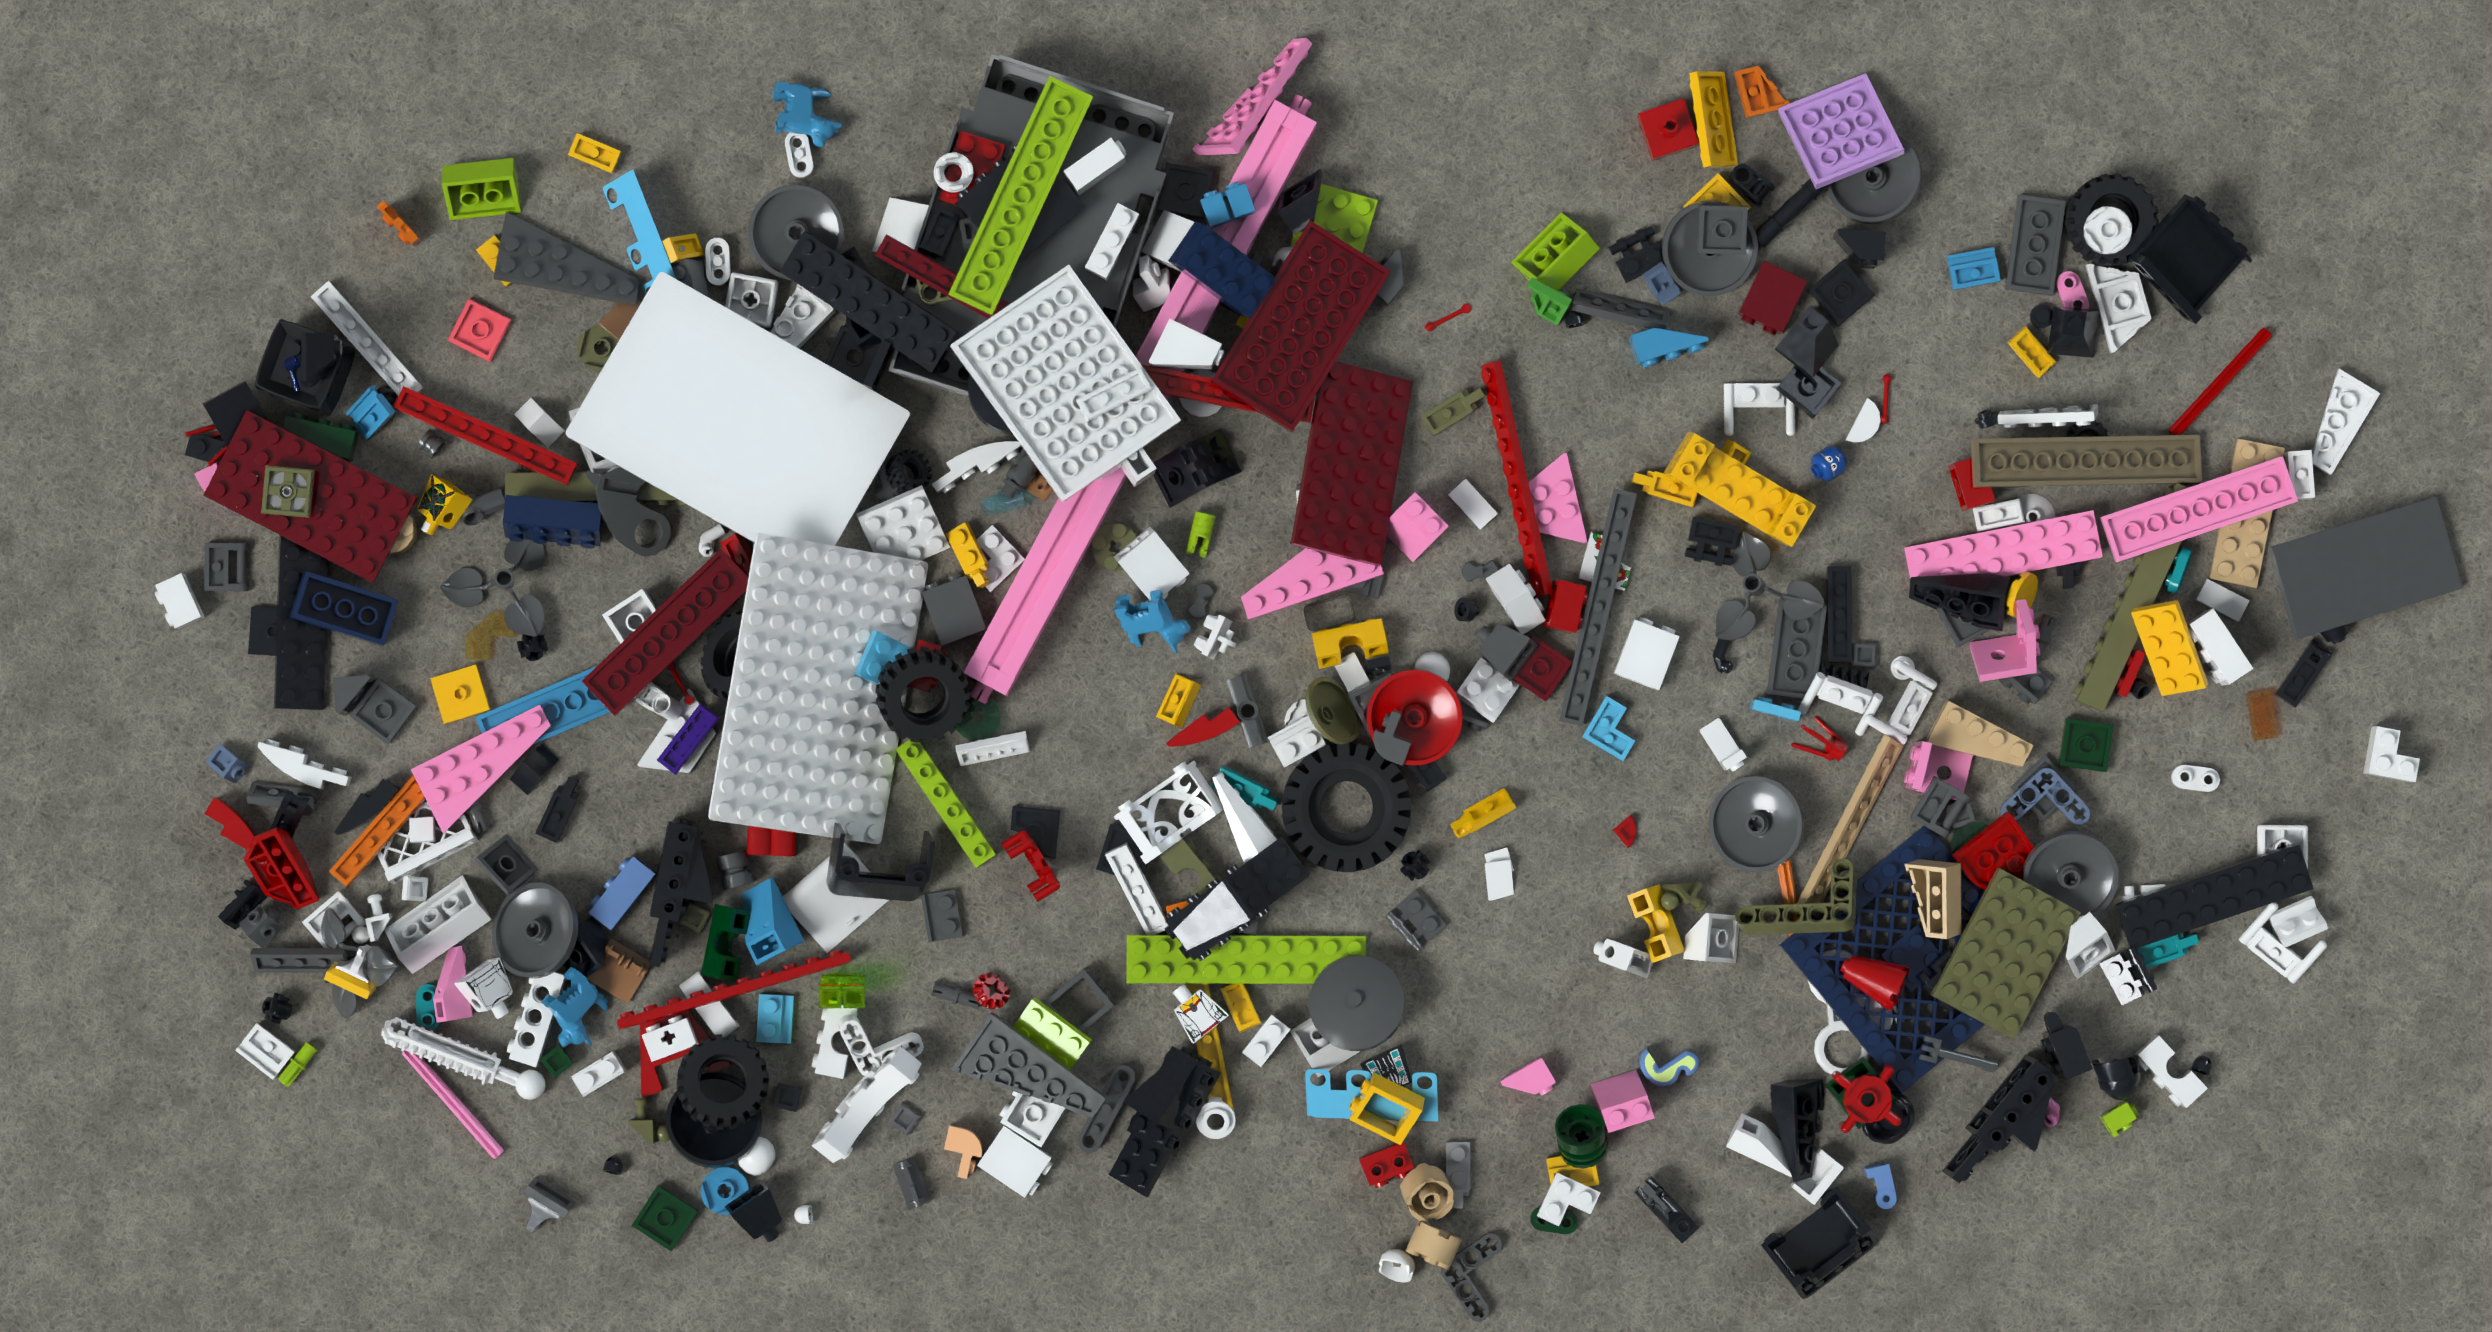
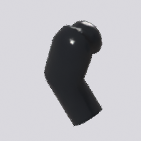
M1718 638L1712 655L1718 672L1728 674L1733 668L1732 662L1726 661L1725 658L1730 641Z

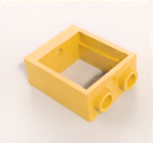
M1373 1073L1369 1080H1364L1360 1088L1361 1094L1359 1097L1355 1096L1349 1105V1110H1351L1350 1120L1401 1145L1423 1111L1425 1097ZM1373 1093L1407 1108L1397 1125L1364 1110Z

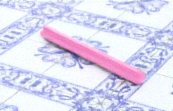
M405 1050L402 1052L407 1061L494 1159L498 1158L504 1152L503 1148L424 1058H419V1055H411L409 1051Z

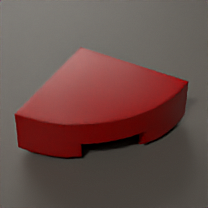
M1631 814L1613 829L1614 833L1627 848L1632 845L1636 835V823Z

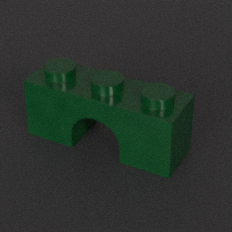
M715 904L701 975L736 982L742 958H738L732 953V941L737 934L747 935L751 911Z

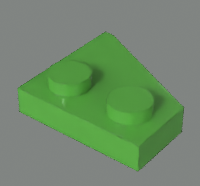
M1531 278L1527 288L1533 290L1531 299L1535 304L1536 314L1558 326L1572 299L1567 297L1564 292L1554 290L1540 281Z

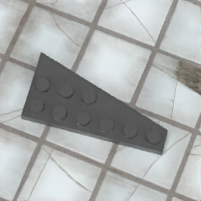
M506 212L493 279L636 305L640 280Z
M993 1012L989 1014L951 1069V1071L961 1072L970 1075L972 1078L982 1079L994 1083L996 1086L1029 1097L1033 1096L1044 1102L1053 1103L1092 1118L1108 1098Z

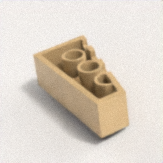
M1945 701L1924 741L1932 743V746L2017 767H2023L2034 746L1950 701Z

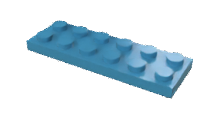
M597 666L476 716L475 718L481 733L541 705L551 727L534 743L537 744L611 713L582 683V680Z

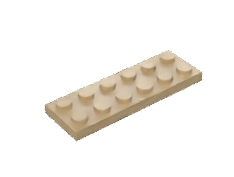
M2237 439L2230 474L2284 455L2285 448ZM2272 510L2219 528L2209 579L2257 588Z

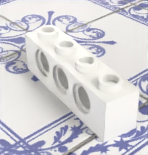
M555 971L546 977L529 978V984L532 986L529 994L525 993L521 1007L525 1008L522 1017H517L514 1029L517 1030L516 1037L510 1040L507 1052L510 1053L509 1059L533 1067L539 1066L554 1015L549 1008L541 1003L542 999L538 997L537 991L541 986H544L549 990L551 996L558 999L566 982L563 973ZM534 1009L539 1010L542 1014V1019L539 1023L533 1022L530 1018V1013ZM526 1032L532 1033L535 1037V1041L531 1046L523 1042V1036Z

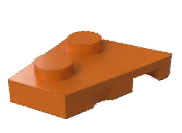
M1759 66L1734 72L1746 118L1778 111V108L1790 104L1788 100H1785L1780 95L1774 83L1766 78V74Z
M383 200L376 206L384 214L381 218L388 226L392 227L394 225L400 231L397 235L406 245L411 243L413 246H416L421 241L419 236L387 202Z

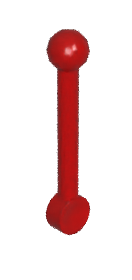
M1464 304L1461 309L1436 322L1427 323L1425 329L1431 332L1434 330V327L1462 313H1469L1471 307L1468 304Z
M1885 374L1882 378L1884 382L1883 414L1880 417L1882 424L1889 422V416L1887 415L1889 383L1892 380L1889 374Z
M672 662L667 669L672 672L685 697L684 702L687 705H692L694 698L688 694L675 670V663Z

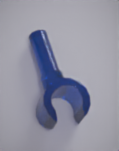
M292 356L285 360L284 367L291 376L294 391H298L300 387L295 369L301 367L297 357Z

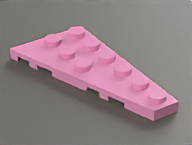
M1307 38L1292 39L1274 59V67L1266 72H1262L1257 79L1260 82L1252 91L1247 88L1224 113V121L1215 128L1212 127L1206 133L1209 136L1202 145L1197 143L1192 150L1198 155L1237 154L1242 151L1246 140L1256 131L1259 121L1268 113L1274 99L1282 93L1283 86L1287 80L1295 74L1298 64L1307 57L1312 43Z
M1305 548L1241 596L1247 618L1251 620L1385 574L1382 565L1374 566Z
M541 705L411 769L443 834L551 727Z

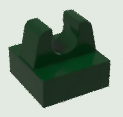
M560 1044L540 1058V1061L554 1078L574 1064Z

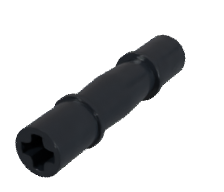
M1811 179L1802 184L1800 190L1791 196L1772 217L1769 215L1768 219L1755 230L1757 241L1765 248L1781 232H1784L1783 228L1799 216L1813 200L1816 201L1817 197L1831 184L1815 189Z

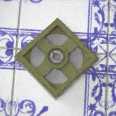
M266 465L261 513L310 518L315 470Z

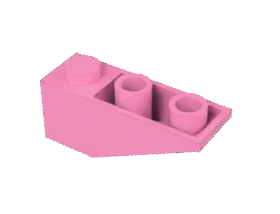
M462 946L448 949L433 997L436 1022L473 1017V1006L454 984L466 975V955L462 950Z

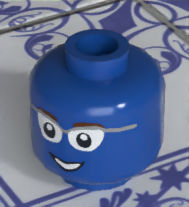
M1827 446L1813 455L1810 469L1817 479L1821 478L1829 482L1845 471L1847 459L1841 449Z

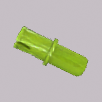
M305 1042L295 1057L290 1058L291 1062L278 1077V1080L283 1085L289 1087L300 1072L306 1070L305 1066L318 1050L308 1042Z

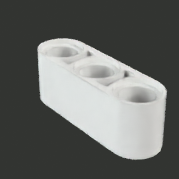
M699 971L679 985L688 999L690 998L689 994L703 990L704 994L713 992L712 987L704 981L703 975ZM718 1001L695 1008L715 1035L722 1034V1037L725 1038L740 1027L739 1023L731 1017L732 1014L723 1002Z

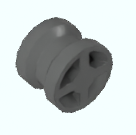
M429 429L419 440L416 447L419 450L426 451L427 456L433 459L445 445L446 440L442 437L438 438L435 435V431Z

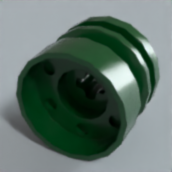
M1583 1104L1570 1106L1560 1113L1555 1123L1560 1157L1566 1164L1574 1168L1585 1169L1600 1163L1607 1155L1609 1146L1602 1114L1598 1109Z

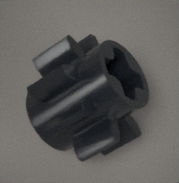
M522 635V641L517 642L521 658L526 656V659L529 661L541 659L543 651H548L544 635L536 637Z
M1420 850L1408 852L1401 860L1403 867L1400 871L1411 881L1414 878L1418 880L1424 878L1428 871H1430L1427 864L1431 861Z
M274 993L273 998L267 997L262 1005V1012L266 1014L265 1019L276 1024H280L281 1019L287 1020L292 1013V1004L288 1003L290 999L278 993Z

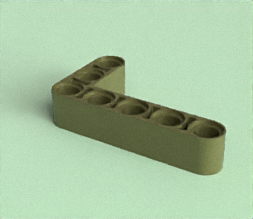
M1844 858L1838 859L1833 863L1831 869L1830 903L1743 906L1735 914L1740 930L1747 935L1846 932L1851 930L1856 922L1857 876L1854 867L1848 859ZM1844 870L1849 871L1846 875H1839ZM1848 892L1846 897H1839L1841 893ZM1843 914L1848 915L1845 919L1838 920L1839 916ZM1819 915H1824V917L1821 920H1814L1815 917ZM1794 916H1800L1797 921H1790ZM1770 917H1776L1773 922H1767ZM1746 918H1753L1749 923H1743Z

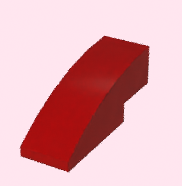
M1229 707L1211 721L1203 714L1166 742L1168 747H1177L1200 743L1227 732L1239 724L1240 721Z
M218 797L212 799L204 814L224 825L220 835L248 850L254 836L257 835L253 828L230 805Z

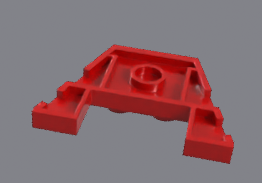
M689 1010L640 1024L642 1098L663 1091L655 1068L656 1066L681 1058L690 1052V1048L651 1062L642 1035L647 1033L645 1028L658 1023L660 1027L669 1025V1019L682 1015L683 1019L689 1017L699 1044L706 1037L711 1039ZM666 1031L667 1035L663 1037L664 1041H670L672 1044L675 1034H670ZM720 1061L712 1063L707 1067L709 1072L713 1073L731 1065L730 1062Z

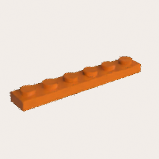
M414 775L329 870L346 887L349 888L426 800Z

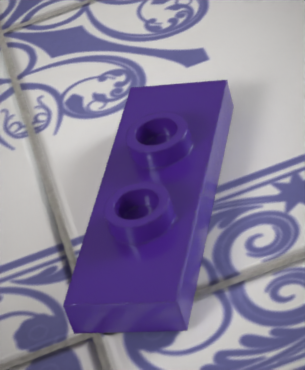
M700 703L657 761L677 775L720 718Z

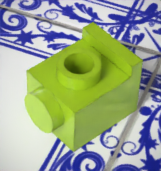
M2123 1101L2099 1117L2110 1135L2117 1137L2119 1135L2117 1130L2120 1129L2123 1132L2134 1125L2132 1121L2137 1119L2136 1117L2139 1116V1113L2132 1103L2128 1104Z

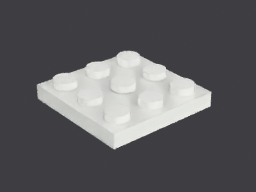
M922 485L856 514L874 553L921 561L950 548Z

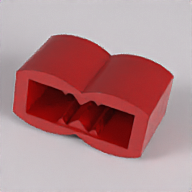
M748 826L747 855L796 856V832Z

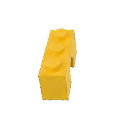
M1382 618L1367 619L1361 623L1344 624L1338 628L1321 629L1311 633L1319 669L1342 664L1341 652L1349 645L1361 647L1366 659L1389 654Z
M1660 884L1627 896L1635 918L1642 917L1649 926L1650 937L1644 943L1652 963L1685 952L1670 910H1666L1661 905V898L1664 893Z

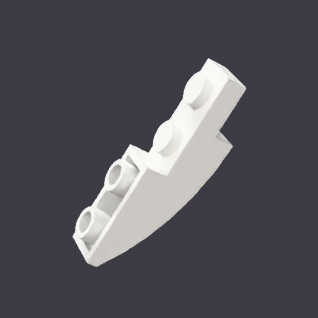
M1004 441L970 449L946 462L951 471L934 482L932 486L937 493L943 491L946 494L956 487L955 481L961 477L963 480H966L976 473L975 467L978 466L982 474L986 471L988 474H991L1001 467L999 462L1005 458L1010 461L1020 454L1018 449L1022 446L1018 441Z
M267 739L266 743H258V748L275 766L296 780L319 789H324L326 781L344 786L350 785L352 777L346 775V770L333 767L332 771L323 769L324 764L310 761L309 765H307L308 755L303 754L304 749L290 745L289 749L280 747L281 742Z

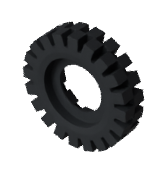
M1358 743L1327 745L1309 754L1295 767L1289 776L1282 797L1284 827L1293 845L1309 861L1324 869L1335 872L1366 870L1387 859L1401 844L1411 819L1412 807L1409 788L1394 762L1383 758L1377 750ZM1343 781L1355 782L1364 787L1369 793L1373 804L1372 815L1367 825L1361 830L1350 834L1338 833L1329 828L1324 822L1320 811L1321 799L1326 790L1332 785Z

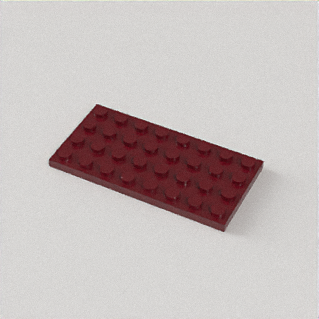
M1310 220L1275 276L1276 281L1251 318L1248 319L1210 382L1288 431L1293 432L1391 271Z
M1338 361L1335 362L1316 393L1291 545L1374 566L1382 565L1413 381Z
M246 410L203 495L372 583H375L418 497L249 410ZM266 465L315 470L310 518L261 513Z

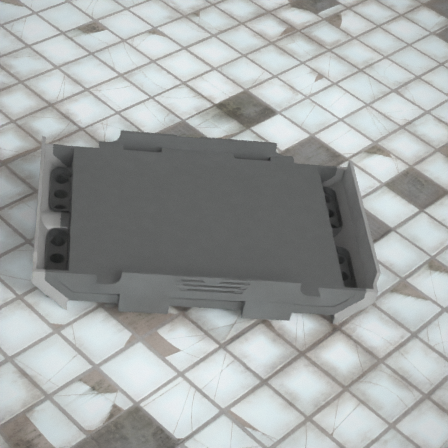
M991 54L974 111L962 107L946 154L953 152L959 131H963L1006 145L1003 156L1006 159L1013 154L1011 149L1018 144L1049 76L1093 96L1058 172L1086 207L1014 267L1011 274L1013 278L1012 285L1003 291L1000 298L1013 303L1055 273L1070 265L1103 312L1107 310L1116 313L1113 326L1117 330L1166 177V173L1158 171V167L1166 147L1174 113L1165 110L1164 107L1003 55L996 56ZM1007 82H1012L1016 86L1014 92L1010 94L1002 90L1003 85ZM1028 90H1036L1038 92L1037 99L1034 101L1027 100L1025 94ZM1098 111L1106 114V119L1102 123H1097L1093 120V115ZM1119 119H1126L1129 122V126L1125 130H1119L1115 126L1116 122ZM1142 126H1148L1152 133L1144 138L1138 134V130ZM1109 138H1112L1114 142L1119 140L1126 150V163L1079 196L1065 177L1064 170ZM948 166L945 168L944 175H946ZM936 183L914 250L958 274L966 257L959 221L942 258L938 256L933 258L926 255V251L919 249L938 206L959 214V220L968 218L959 206L938 200L941 188ZM1141 197L1153 200L1142 236L1131 233L1118 256V260L1108 280L1106 281L1085 270V266L1117 203L1137 212ZM906 273L901 294L957 330L959 334L955 341L988 320L957 301L937 305L925 304L920 297L916 278ZM932 287L927 288L924 293L925 298L928 300L935 299L937 290ZM951 347L943 359L950 364L949 370L945 373H940L937 370L935 373H932L924 367L916 365L912 359L895 349L889 372L968 397V380H962L959 376V372L965 366Z

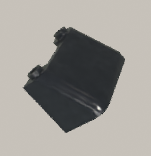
M1838 1187L1824 1192L1821 1196V1207L1784 1236L1781 1233H1771L1765 1238L1764 1243L1761 1244L1765 1252L1802 1299L1813 1295L1877 1244V1238L1870 1227Z

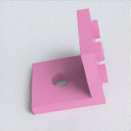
M2026 599L2016 600L2017 635L1970 642V651L1980 682L2037 673L2036 656H2040V648L2036 639H2040L2038 625L2033 624L2035 622L2034 612L2032 608H2028ZM1994 657H2003V659H2001V660H1995V659H1993V658H1994Z
M1924 741L1916 742V745H1912L1909 759L1912 762L1910 769H1907L1905 773L1904 783H1907L1905 788L1924 793L1933 777H1938V768L1946 766L1950 769V776L1943 781L1964 792L1973 755L1932 746V743ZM1952 795L1950 799L1956 800L1957 797Z

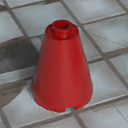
M1852 955L1850 959L1846 958L1840 971L1844 972L1843 978L1885 1009L1892 1011L1904 988L1905 976L1908 977L1910 967Z

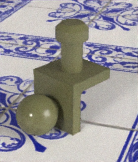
M1701 882L1664 884L1662 889L1666 893L1661 898V905L1666 910H1673L1678 906V903H1692L1693 909L1696 912H1701L1707 905L1704 898L1697 896L1703 884Z
M636 1098L634 1106H637V1119L629 1120V1126L633 1127L649 1144L656 1143V1138L661 1142L669 1141L666 1124L659 1125L655 1130V1119H647L646 1105H649L648 1099Z

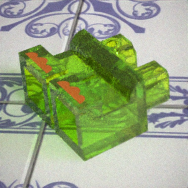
M822 974L821 983H819V1008H841L842 999L843 1008H865V974Z

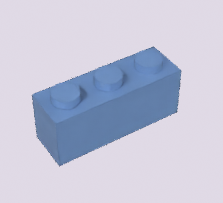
M633 856L631 859L627 857L619 866L621 872L616 878L612 876L604 885V888L607 890L601 897L597 895L589 905L592 908L589 914L610 930L615 929L658 874L636 856Z

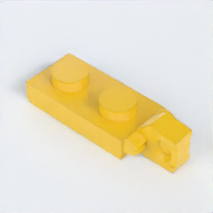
M1647 471V475H1642L1635 472L1632 478V483L1642 485V492L1688 507H1694L1697 492L1664 473Z
M964 522L946 533V536L965 575H967L969 580L973 579L977 587L984 588L990 584L985 573L988 570L987 565L989 563L970 525Z
M1503 788L1463 810L1464 814L1460 819L1450 825L1459 839L1516 809V806L1506 789Z

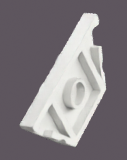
M2087 264L2085 265L2097 309L2100 310L2099 316L2111 354L2116 352L2152 318L2139 273Z
M688 689L687 692L694 698V703L687 705L684 702L685 697H682L680 700L682 705L681 715L676 720L666 721L637 764L639 767L668 770L657 759L698 707L699 703L692 690ZM713 728L679 772L690 773L716 735Z

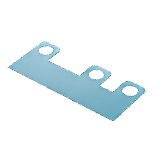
M632 169L605 185L603 191L610 209H614L621 204L625 206L638 242L632 244L626 250L634 270L648 265L653 280L641 287L646 296V289L651 287L660 272H664L675 279L676 277L635 172ZM609 188H613L617 193V201L615 203H611L607 197ZM633 249H637L640 252L641 262L639 264H635L631 258Z
M1308 1069L1305 1072L1307 1115L1316 1118L1350 1119L1351 1110H1349V1105L1355 1096L1359 1097L1361 1094V1087L1354 1086L1351 1078L1356 1074H1361L1369 1080L1371 1078L1370 1072L1350 1070L1346 1073L1347 1090H1331L1330 1072L1328 1070ZM1416 1072L1412 1075V1090L1425 1097L1423 1111L1416 1121L1438 1122L1437 1076L1434 1073ZM1321 1073L1325 1076L1326 1081L1323 1085L1316 1086L1310 1081L1311 1075ZM1422 1076L1429 1077L1432 1080V1086L1429 1089L1420 1088L1417 1085L1418 1078ZM1373 1093L1364 1107V1110L1384 1120H1400L1407 1109L1376 1093Z

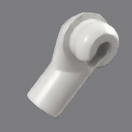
M721 524L701 534L698 548L704 557L713 555L715 540L726 534Z

